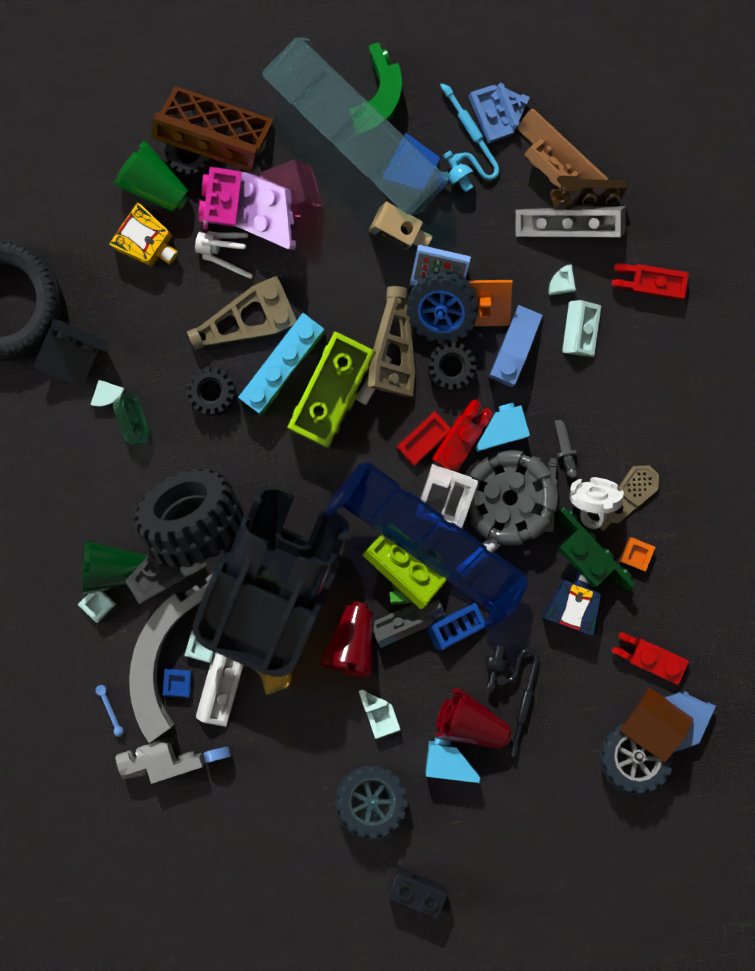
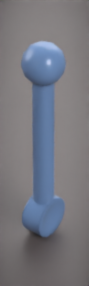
M99 685L96 688V693L102 697L115 728V736L121 737L124 734V729L119 726L106 696L107 688L104 685Z

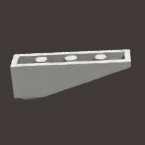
M626 206L572 207V209H517L516 236L621 237L625 233Z

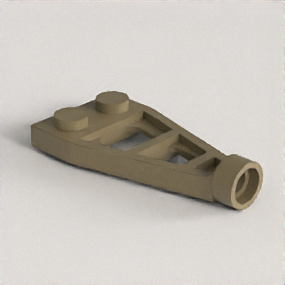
M274 276L253 285L202 325L187 331V334L196 351L205 346L276 335L292 328L297 320L278 276ZM252 302L260 303L266 315V321L261 325L247 326L241 319L242 310ZM228 316H234L239 325V330L227 335H221L217 329L218 322ZM201 332L206 335V340L202 341L199 334Z
M390 286L387 287V303L373 348L375 353L369 364L368 387L403 397H412L415 365L412 332L409 323L410 316L407 317L406 313L408 289ZM393 318L399 319L401 337L390 334ZM390 343L396 344L400 348V366L386 362L385 355Z

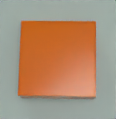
M629 537L620 562L646 572L655 547Z

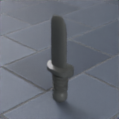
M556 420L554 425L561 453H557L558 458L563 457L567 476L573 479L576 477L577 472L574 459L572 458L573 455H577L576 449L571 450L564 422Z

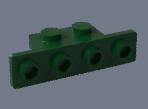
M564 507L555 512L554 517L571 534L557 549L593 588L597 587L608 575L623 591L630 590L636 585L632 580V575L625 568H620L614 561L612 553L606 548H602L596 542L595 535L580 525L578 517L574 512Z

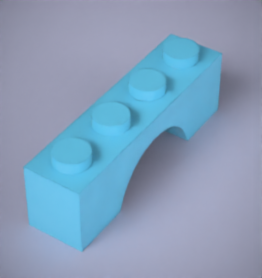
M302 313L238 398L262 416L277 397L280 389L294 369L325 334L324 328Z

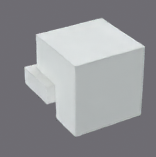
M432 464L416 515L461 532L478 480Z

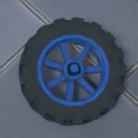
M440 271L438 274L431 272L427 274L426 278L421 277L417 284L413 286L408 298L406 313L407 317L410 316L409 323L412 327L415 326L416 332L420 336H426V339L429 341L437 340L439 341L438 343H446V341L456 342L459 337L464 338L475 324L479 311V299H476V290L474 287L471 288L469 286L470 282L465 278L462 280L459 278L460 275L456 273L451 275L447 274V271ZM440 293L439 300L435 298L432 294ZM445 294L451 295L452 298L450 299L448 296H445ZM425 298L434 306L424 307ZM458 301V303L461 306V309L452 307L451 305ZM434 312L435 318L431 317L428 313ZM449 313L460 315V317L453 320ZM439 319H446V322L439 321Z

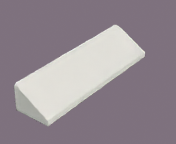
M215 652L213 653L196 713L198 720L203 723L227 726L243 664Z

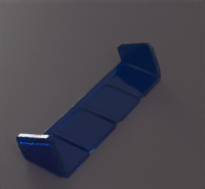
M364 462L363 465L360 463L334 493L327 505L326 515L330 517L343 506L441 577H444L448 582L490 611L484 624L486 628L490 629L516 612L528 586L527 575L497 553H491L487 550V546L453 522L449 523L444 519V515L412 492L403 490L398 482L370 462Z

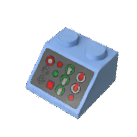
M418 245L410 285H416L421 277L426 278L427 274L431 272L438 274L440 271H447V274L451 275L456 273L460 275L459 278L462 280L466 279L471 257ZM445 294V296H448L450 299L452 298L451 295Z

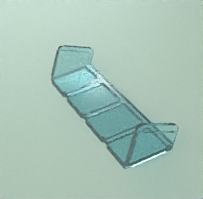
M307 37L294 38L263 70V77L287 101L293 104L366 177L370 178L403 212L410 216L421 213L449 181L450 174L448 172L442 173L309 46L311 41Z

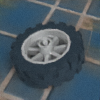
M624 724L616 727L603 741L602 749L599 753V760H601L602 764L600 767L602 773H605L607 781L616 786L617 790L631 795L645 794L663 785L666 778L671 774V764L674 761L673 756H670L665 763L655 756H645L644 748L637 750L636 743L620 732ZM628 739L630 740L632 753L620 747ZM618 751L626 755L627 760L618 763ZM644 761H655L651 772L644 765ZM626 764L631 765L630 775L624 773L621 767ZM637 765L644 772L645 777L634 778Z

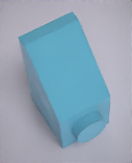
M509 403L498 407L499 412L493 415L476 445L477 452L530 436L522 406L515 407L514 403Z
M438 737L435 738V741H429L425 770L426 777L479 783L480 777L478 772L456 744Z

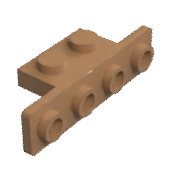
M531 109L517 126V129L533 143L524 155L533 166L539 168L547 175L555 186L561 188L560 183L557 181L559 176H576L577 180H608L599 169L536 110Z

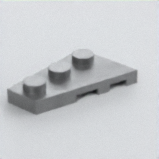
M149 554L126 580V583L138 603L141 604L203 569L207 564L206 562L202 564L195 563L192 567L185 568L180 566L179 568H172L158 563Z

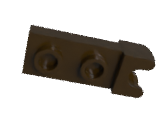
M559 176L557 181L560 183L561 188L551 190L550 198L556 209H572L573 206H618L628 187L625 180H577L576 176Z

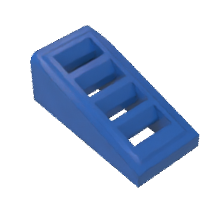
M473 603L434 622L426 630L436 650H444L482 630L487 625L477 604ZM467 613H470L475 626H471L466 616ZM460 617L466 629L465 631H462L457 618ZM448 623H451L456 635L452 636L447 625ZM438 628H441L446 640L443 639Z

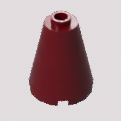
M353 602V605L346 606L320 659L321 667L335 672L339 670L351 676L371 677L373 612L368 609L369 605Z
M455 688L450 692L454 696L451 700L445 699L441 706L435 727L440 729L439 732H435V736L443 740L493 749H501L509 744L512 732L506 722L464 690Z

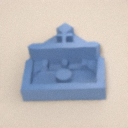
M499 83L498 86L491 85L473 91L468 95L487 144L514 133L530 97L524 94L519 95L505 88L502 83Z
M679 692L664 697L694 718L685 739L674 752L699 744L716 706L694 698L687 692L683 694Z

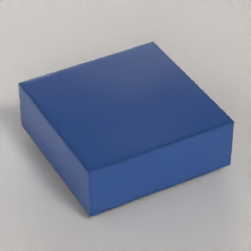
M166 668L164 670L163 696L189 698L192 670Z

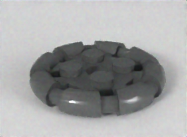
M506 450L497 452V455L492 458L486 457L477 464L470 474L472 479L478 480L468 509L471 517L470 523L481 536L487 540L489 538L496 540L497 544L517 546L524 544V541L530 538L536 539L549 527L552 522L550 519L553 511L557 510L558 490L557 485L553 484L550 477L552 473L541 460L535 456L528 457L522 451ZM502 465L505 472L497 475L494 468ZM520 465L527 467L525 475L518 472ZM481 481L488 483L484 488V492L478 490ZM541 481L544 489L537 492L534 483ZM513 490L517 493L518 500L514 505L509 506L506 504L504 497L508 491ZM537 503L544 506L541 515L533 513ZM485 504L488 513L481 515L478 507ZM525 521L527 528L520 531L517 524ZM497 522L505 524L502 531L495 529Z

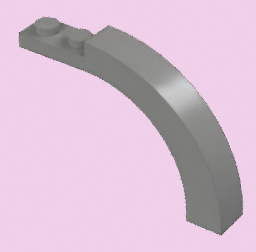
M211 575L206 578L207 582H209ZM207 584L200 589L197 585L184 594L185 600L182 599L179 593L173 594L153 613L136 643L130 667V696L136 720L148 743L174 725L161 701L157 683V666L162 645L175 623L201 602Z

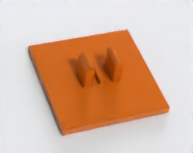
M512 280L469 281V286L471 288L474 287L476 290V299H479V311L474 326H510Z

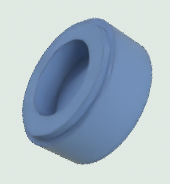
M228 746L206 751L203 754L205 763L231 757Z

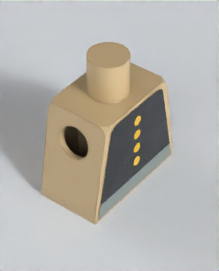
M385 202L379 208L368 230L404 249H408L412 244L428 247L432 239V235L420 230L423 223L421 220L388 202ZM401 226L407 229V235L402 233Z

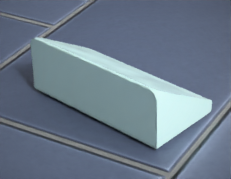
M582 300L569 302L563 353L587 357L595 356L601 305Z

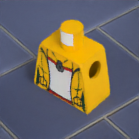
M138 202L109 243L116 251L149 266H152L158 257L170 265L178 254L177 250L168 245L172 238L170 232Z

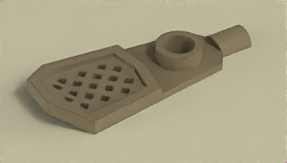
M632 466L617 490H623L624 492L622 511L619 514L615 512L607 513L606 520L599 527L602 531L611 523L621 522L659 489V474L651 466Z

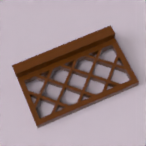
M174 86L160 113L156 112L153 118L152 138L252 172L255 167L256 158L272 128L274 119ZM176 98L186 99L189 103L179 105ZM207 106L213 108L214 111L203 113L201 108ZM195 110L197 114L195 116L186 117L184 114L185 111ZM178 114V116L180 117V119H177V118H174V117H171V116H168V115ZM233 115L238 117L239 120L228 122L225 116ZM219 118L222 124L211 126L208 120ZM202 122L205 128L197 126L195 123ZM256 123L264 126V128L253 130L250 125ZM243 126L247 131L246 133L236 134L234 128ZM226 130H227V132L229 133L230 136H227V135H224V134H221V133H218V132H222V131H226ZM252 139V141L254 142L255 145L250 144V143H247V142H244V141H245V140Z

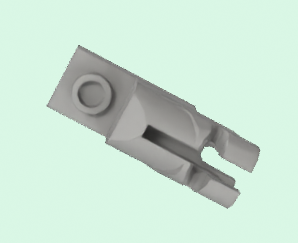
M163 740L138 747L135 752L137 758L130 750L117 754L115 758L123 780L147 776L146 773L148 772L151 784L201 768L205 764L203 754L195 755L194 751L180 755L179 761H177L171 742Z

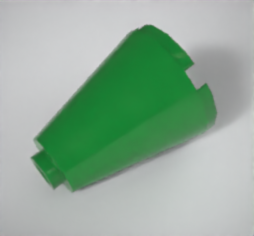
M143 141L139 145L141 148L137 153L133 152L118 173L117 177L119 178L115 179L113 183L119 188L172 212L175 208L181 210L189 199L186 196L187 188L153 148Z

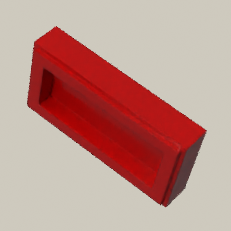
M434 411L397 448L415 466L447 436L451 427Z

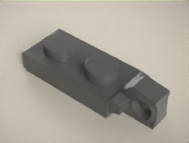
M439 599L427 604L422 610L414 603L373 621L372 630L380 648L431 626L446 615Z

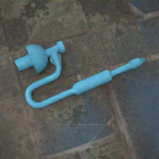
M441 84L442 90L459 112L458 117L471 138L480 145L494 167V173L487 175L476 158L470 153H459L452 157L453 153L450 150L442 155L443 159L447 160L452 168L448 176L451 186L459 182L466 193L474 187L467 177L473 170L465 164H459L463 158L470 159L479 175L485 180L495 179L499 174V166L483 142V135L467 110L462 109L453 95L451 87Z

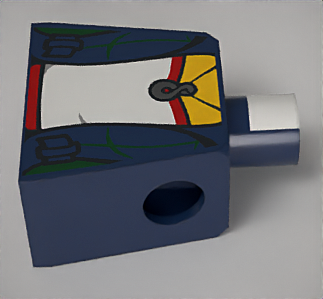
M578 572L574 583L566 580L561 581L542 617L593 636L600 593L590 590V584Z

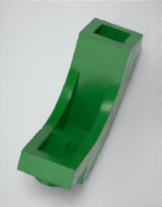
M379 42L369 46V56L380 81L379 90L369 102L349 110V118L359 141L369 138L385 128L394 117L400 104L402 75L399 63L388 66L391 64L389 54L386 49H381Z

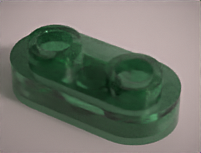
M124 393L117 397L113 408L123 438L132 446H138L146 442L150 437V429L139 399L132 393Z

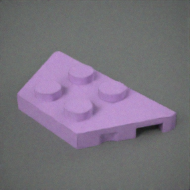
M242 172L235 226L282 247L295 250L296 241H292L290 225L294 224L291 211V190L249 172Z

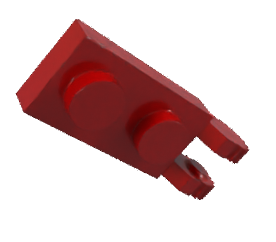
M618 263L614 266L615 271L634 274L633 282L622 279L612 280V287L679 300L685 299L688 272L640 264L634 266Z
M472 400L463 414L459 415L432 460L446 469L457 472L483 432V428L490 422L493 411L486 408L480 413L474 423L470 420L476 417L481 408V403L478 400Z
M620 632L618 637L621 640L636 646L632 655L619 647H613L612 653L679 685L689 660L641 638L638 640Z

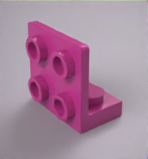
M210 167L209 175H203L202 196L206 197V201H200L198 222H203V230H208L209 223L235 227L242 176L241 171Z

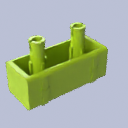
M334 331L298 406H296L293 412V417L287 428L329 449L335 435L340 430L339 427L347 411L351 410L358 396L357 391L364 376L369 371V364L375 351Z

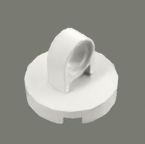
M591 477L590 482L581 483L582 479L576 480L572 483L569 498L571 503L581 509L580 519L582 523L590 529H597L606 520L607 513L617 511L622 506L624 492L623 490H617L618 485L607 479ZM588 512L599 514L600 520L594 521L590 519Z

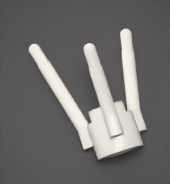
M212 231L198 233L195 252L203 254L202 259L217 263L249 279L253 277L251 273L213 256V253L218 254L220 247L245 249V244L220 241V238H247L249 236L248 233H217Z

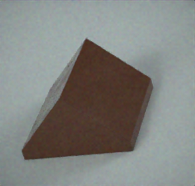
M649 687L620 729V732L665 763L685 739L694 718Z

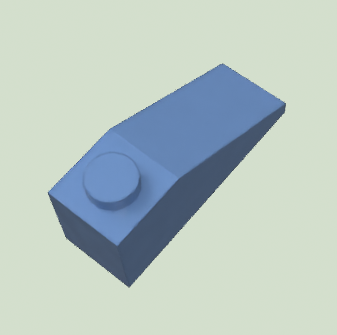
M518 305L488 378L509 387H513L516 384L543 316L542 314Z

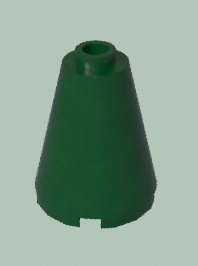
M84 541L82 593L90 594L128 586L126 580L148 555L92 541Z

